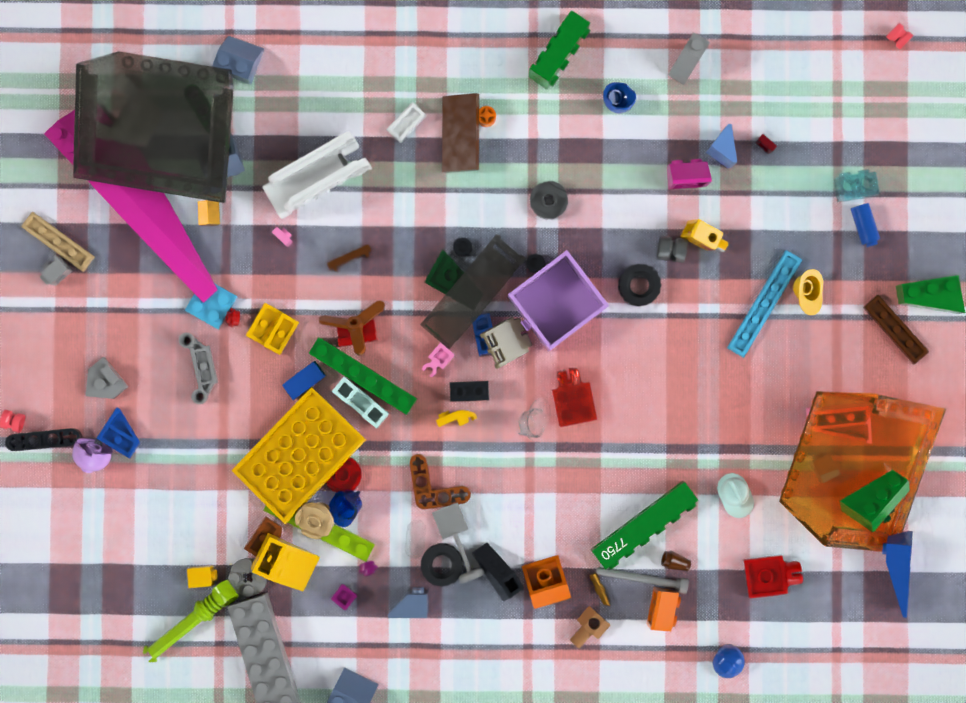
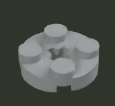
M255 558L240 559L230 569L228 581L237 594L241 596L251 597L257 595L267 584L268 579L253 573L251 570ZM251 572L253 574V581L251 582L248 580L246 582L244 580V573L248 574Z

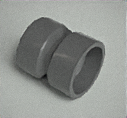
M660 235L657 260L668 261L672 259L673 262L684 263L688 239L676 238L673 240L672 237Z

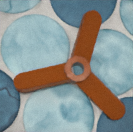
M376 301L359 315L348 319L326 315L320 316L319 323L348 329L354 352L357 355H362L366 351L362 333L363 326L384 311L385 303L383 301Z

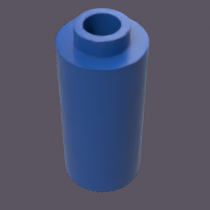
M869 203L851 208L861 244H866L867 248L877 245L880 235Z

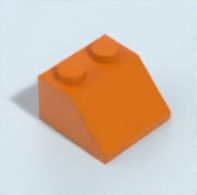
M558 555L521 566L534 609L571 598Z
M654 586L646 623L650 630L671 631L672 627L676 626L677 616L675 615V610L679 608L681 597L678 596L679 593L677 591Z

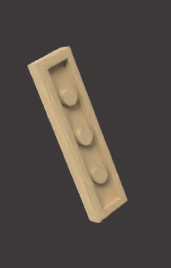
M33 211L21 226L82 272L86 270L95 258V256Z

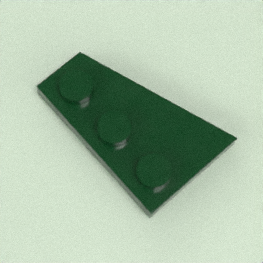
M442 249L424 283L475 310L483 296V292Z

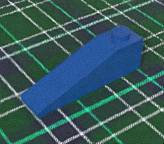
M913 531L888 536L887 543H883L882 554L886 555V564L903 618H907Z

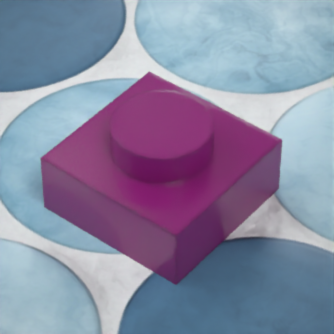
M343 583L331 597V600L346 611L358 594Z

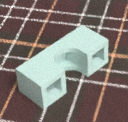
M343 377L332 390L336 396L355 409L376 429L379 428L390 414L347 377Z

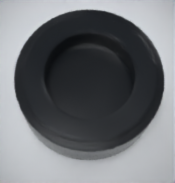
M464 237L458 238L453 245L455 254L460 257L468 256L472 251L471 241Z
M532 254L526 261V267L531 273H537L545 267V260L539 254Z

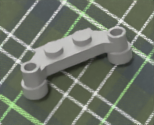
M182 333L179 336V344L190 350L198 383V389L193 391L191 398L196 404H204L208 400L214 384L218 383L211 348L209 345H203L191 333ZM190 337L191 342L187 344L186 339ZM201 393L204 395L202 400L199 399Z

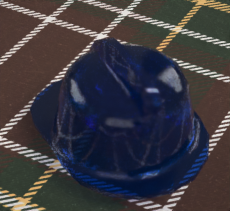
M344 490L335 493L328 505L335 524L340 527H348L354 521L363 505L359 497L360 491Z

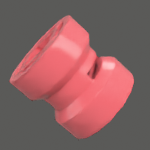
M899 22L886 37L890 41H894L895 46L900 50L914 35L911 32L905 31L904 26Z
M5 409L0 418V428H10L14 432L20 433L24 427L26 416L21 413L14 414L12 411Z

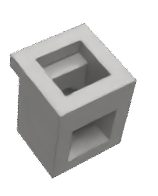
M54 255L52 258L55 261H50L43 267L44 270L41 272L40 278L45 284L56 286L73 270L60 256Z

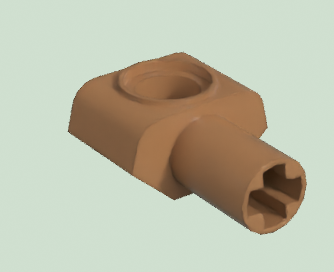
M589 606L577 619L582 626L570 638V641L580 649L591 635L599 639L611 625ZM597 618L599 624L596 627H590V619Z

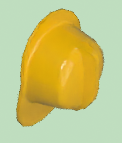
M809 269L795 280L793 291L799 299L802 311L807 315H816L822 307L823 278L819 271Z

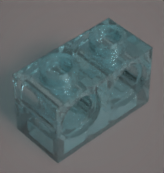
M869 169L858 171V174L851 175V172L839 174V177L834 179L837 202L875 197L880 194L876 171L870 172ZM863 179L868 180L869 188H865L862 185ZM844 182H848L850 184V191H846L843 188Z

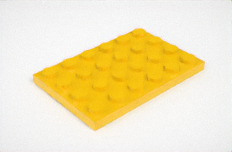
M311 387L231 471L284 524H287L298 512L299 508L309 501L366 439Z

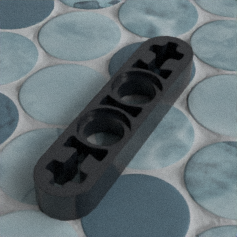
M75 428L12 434L6 438L5 445L10 451L73 446L77 439L82 438V434ZM71 432L77 436L73 442L71 439L63 440V436L71 435ZM52 433L58 436L56 444H51L48 440L49 435ZM33 435L39 438V443L36 446H32L29 442L30 437ZM15 437L16 440H24L25 444H17L15 448V445H11V441H14Z

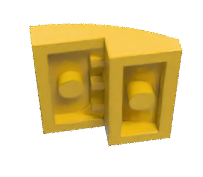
M264 302L248 329L246 336L281 355L299 322Z

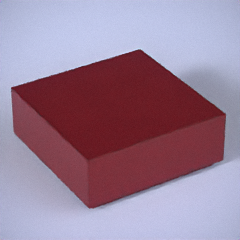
M764 134L756 141V144L768 154H771L777 147Z

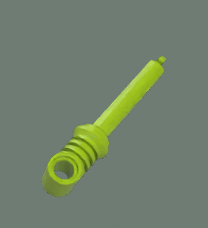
M225 580L216 585L212 593L202 601L198 600L195 602L194 611L151 646H145L143 654L149 652L153 657L148 662H157V657L200 622L211 621L213 615L221 610L222 607L233 603L239 595L230 582Z

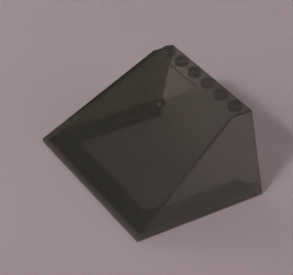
M120 51L77 63L73 178L225 203L234 92L232 70Z

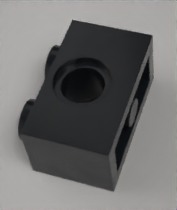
M488 381L450 382V402L489 400Z

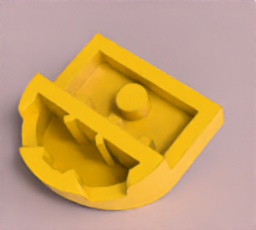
M448 410L439 414V419L436 422L438 427H441L457 419L459 426H462L469 422V417H471L472 421L478 418L471 411L460 410L450 414Z

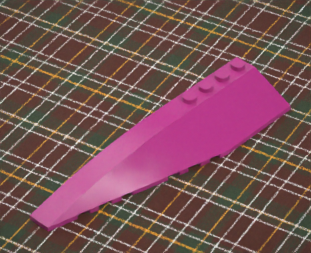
M92 99L59 119L44 135L203 303L206 302L218 289L185 232L171 203L163 192L161 185L158 183L155 174L147 163L144 154L133 145L111 140L110 142L103 141L94 137L92 139L85 136L93 120L109 128H113L115 124Z

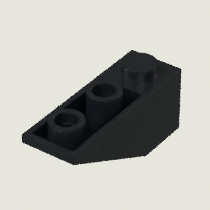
M488 543L472 552V555L479 566L484 569L485 575L502 601L512 598L525 589L514 571Z

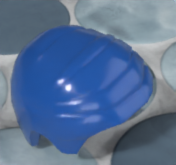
M613 82L606 86L603 92V100L611 112L622 114L633 107L636 102V93L626 83Z
M732 644L723 645L713 658L714 671L722 678H733L739 675L745 665V658L741 650Z

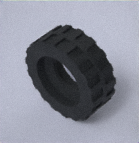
M647 264L631 265L621 274L618 281V290L624 301L630 305L645 306L653 302L659 295L662 285L660 282L661 278L658 276V272L653 267L647 266ZM644 276L648 280L649 288L646 293L639 295L631 290L630 283L634 277Z
M447 543L432 545L425 551L421 559L422 574L434 586L443 587L455 583L463 570V559L460 552L454 546ZM444 555L451 560L452 566L448 573L438 574L434 571L432 564L437 556Z

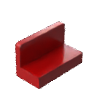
M374 319L363 326L362 333L365 343L378 341ZM337 327L338 346L340 348L352 346L351 335L348 329Z

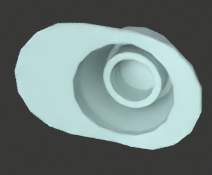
M730 473L724 475L718 482L717 491L725 510L735 518L746 517L754 507V499L747 482L738 474Z

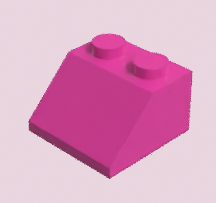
M702 159L690 160L691 163H683V160L671 161L672 164L667 166L668 190L707 187L712 182L708 162H702Z

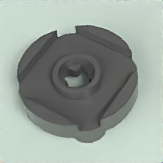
M547 181L535 186L530 196V207L538 217L553 220L565 212L568 205V197L561 184L555 181ZM551 195L554 203L546 205L544 197Z

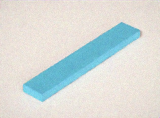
M787 250L784 251L727 346V349L742 358L745 357L802 262L801 258Z

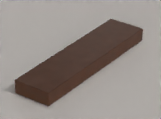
M876 295L863 306V309L913 365L929 353L927 348L879 295Z

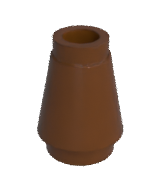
M670 550L663 553L661 565L665 569L689 571L691 560Z

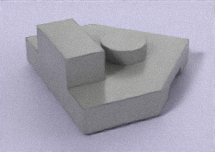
M105 357L88 369L86 396L114 399L129 387Z

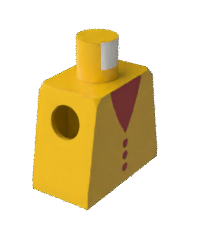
M700 219L688 220L680 238L688 239V242L707 251L718 249L724 252L729 243L722 239L723 232Z

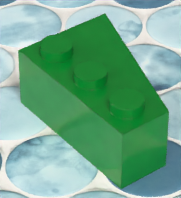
M959 275L896 286L899 305L953 314L965 313Z
M892 469L840 500L841 511L871 532H874L910 491L909 480Z

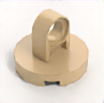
M323 502L306 503L299 508L295 516L296 526L299 525L302 529L301 533L312 539H320L322 536L329 535L334 526V519L327 504Z

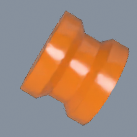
M483 106L479 109V124L483 127H491L496 121V112L490 106Z

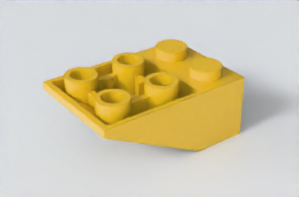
M268 533L251 566V570L253 573L268 580L303 592L320 556Z

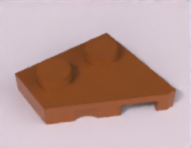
M265 516L244 546V549L257 556L267 534L270 533L280 538L282 526Z

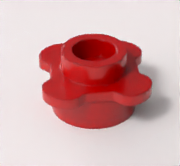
M230 308V312L227 311L226 323H228L229 327L233 328V326L239 325L240 311Z

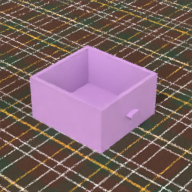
M567 250L507 296L524 319L520 323L526 331L532 329L548 352L609 307L608 303Z

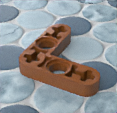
M416 454L411 457L410 470L415 502L420 509L450 506L457 502L458 504H463L470 499L471 492L466 486L432 490L426 457L422 454ZM416 457L424 461V464H421V471L425 469L426 473L414 475V471H418L417 465H413ZM424 476L427 484L424 487H419L416 484L417 477ZM460 489L468 493L464 500H461V497H454L455 502H451L452 495L450 490H454V494H458ZM431 493H435L436 505H432L433 501L427 502V506L419 503L422 495H425L426 498H432ZM439 493H447L449 500L446 503L439 502Z

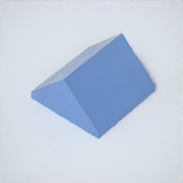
M728 124L706 152L727 169L732 168L737 163L732 124Z

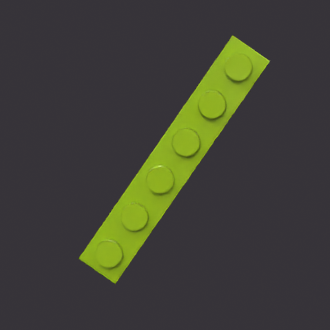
M265 506L263 511L277 517L267 506ZM295 514L288 523L301 529L299 525L296 526ZM334 524L328 536L320 538L367 562L375 546L374 543Z

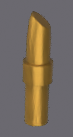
M597 573L590 574L589 577L603 605L611 606L606 590L601 584Z

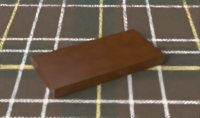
M479 94L443 96L442 172L478 171Z

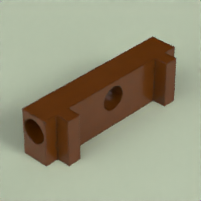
M369 244L327 262L330 271L339 272L338 267L363 256L370 258L369 253L372 250Z

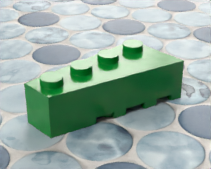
M571 10L558 28L557 35L552 36L548 42L547 50L542 51L538 56L536 65L532 64L528 77L545 89H548L550 85L553 87L559 79L557 76L559 71H564L568 66L570 55H575L580 48V45H578L580 40H585L591 31L588 29L590 22Z

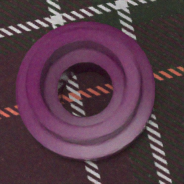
M374 561L362 563L359 565V574H364V576L373 575L378 567Z

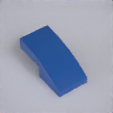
M490 313L472 316L471 320L479 357L491 355L487 351L489 348L484 338L480 336L482 332L493 327Z
M313 361L282 386L292 400H295L325 378L326 375L316 361Z

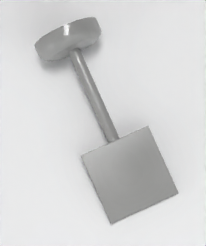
M458 502L432 512L442 539L450 536L454 537L467 572L459 577L460 584L484 575L485 571L483 568L471 569L459 539L458 533L468 530Z

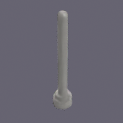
M601 567L596 569V573L602 576L672 587L678 590V593L684 594L688 590V578L681 577L680 579L671 580L613 569L605 570V568Z

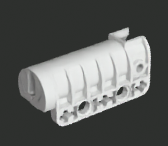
M351 131L341 134L268 177L270 182L262 187L281 219L291 215L292 211L300 206L304 207L305 203L312 199L317 200L318 196L326 191L328 193L331 192L330 189L339 184L343 185V182L347 179L355 178L372 169L366 157L359 161L356 159L351 163H348L345 156L359 149V144Z

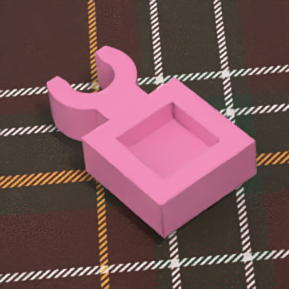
M440 342L428 356L432 360L431 363L425 364L422 370L425 371L427 367H431L433 372L430 374V377H433L437 373V367L439 366L441 369H444L455 354Z

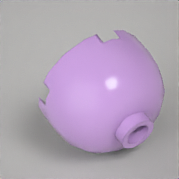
M79 438L74 444L72 457L73 461L83 472L92 473L93 471L104 469L109 464L113 449L103 442L102 446L95 444V439Z

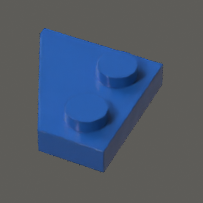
M116 407L96 438L131 459L141 443L118 407Z

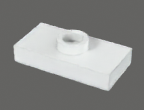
M412 102L386 130L401 143L427 115Z

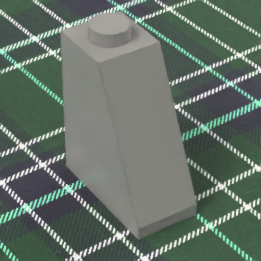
M693 32L668 76L684 85L710 42Z

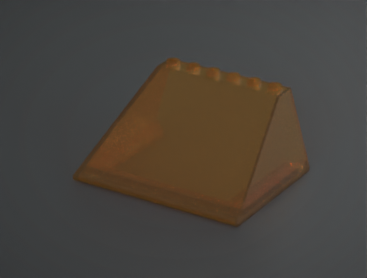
M816 391L793 457V462L787 474L784 488L781 491L779 502L826 547L882 552L883 543H887L888 536L902 533L946 408L873 393ZM893 469L909 480L910 491L894 508L895 512L889 514L891 517L890 521L885 524L881 523L874 532H871L841 511L840 500Z

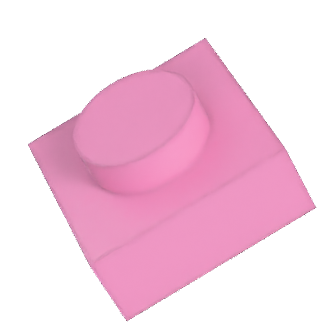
M276 227L272 231L287 247L293 243L290 239L292 235L284 227L282 230Z

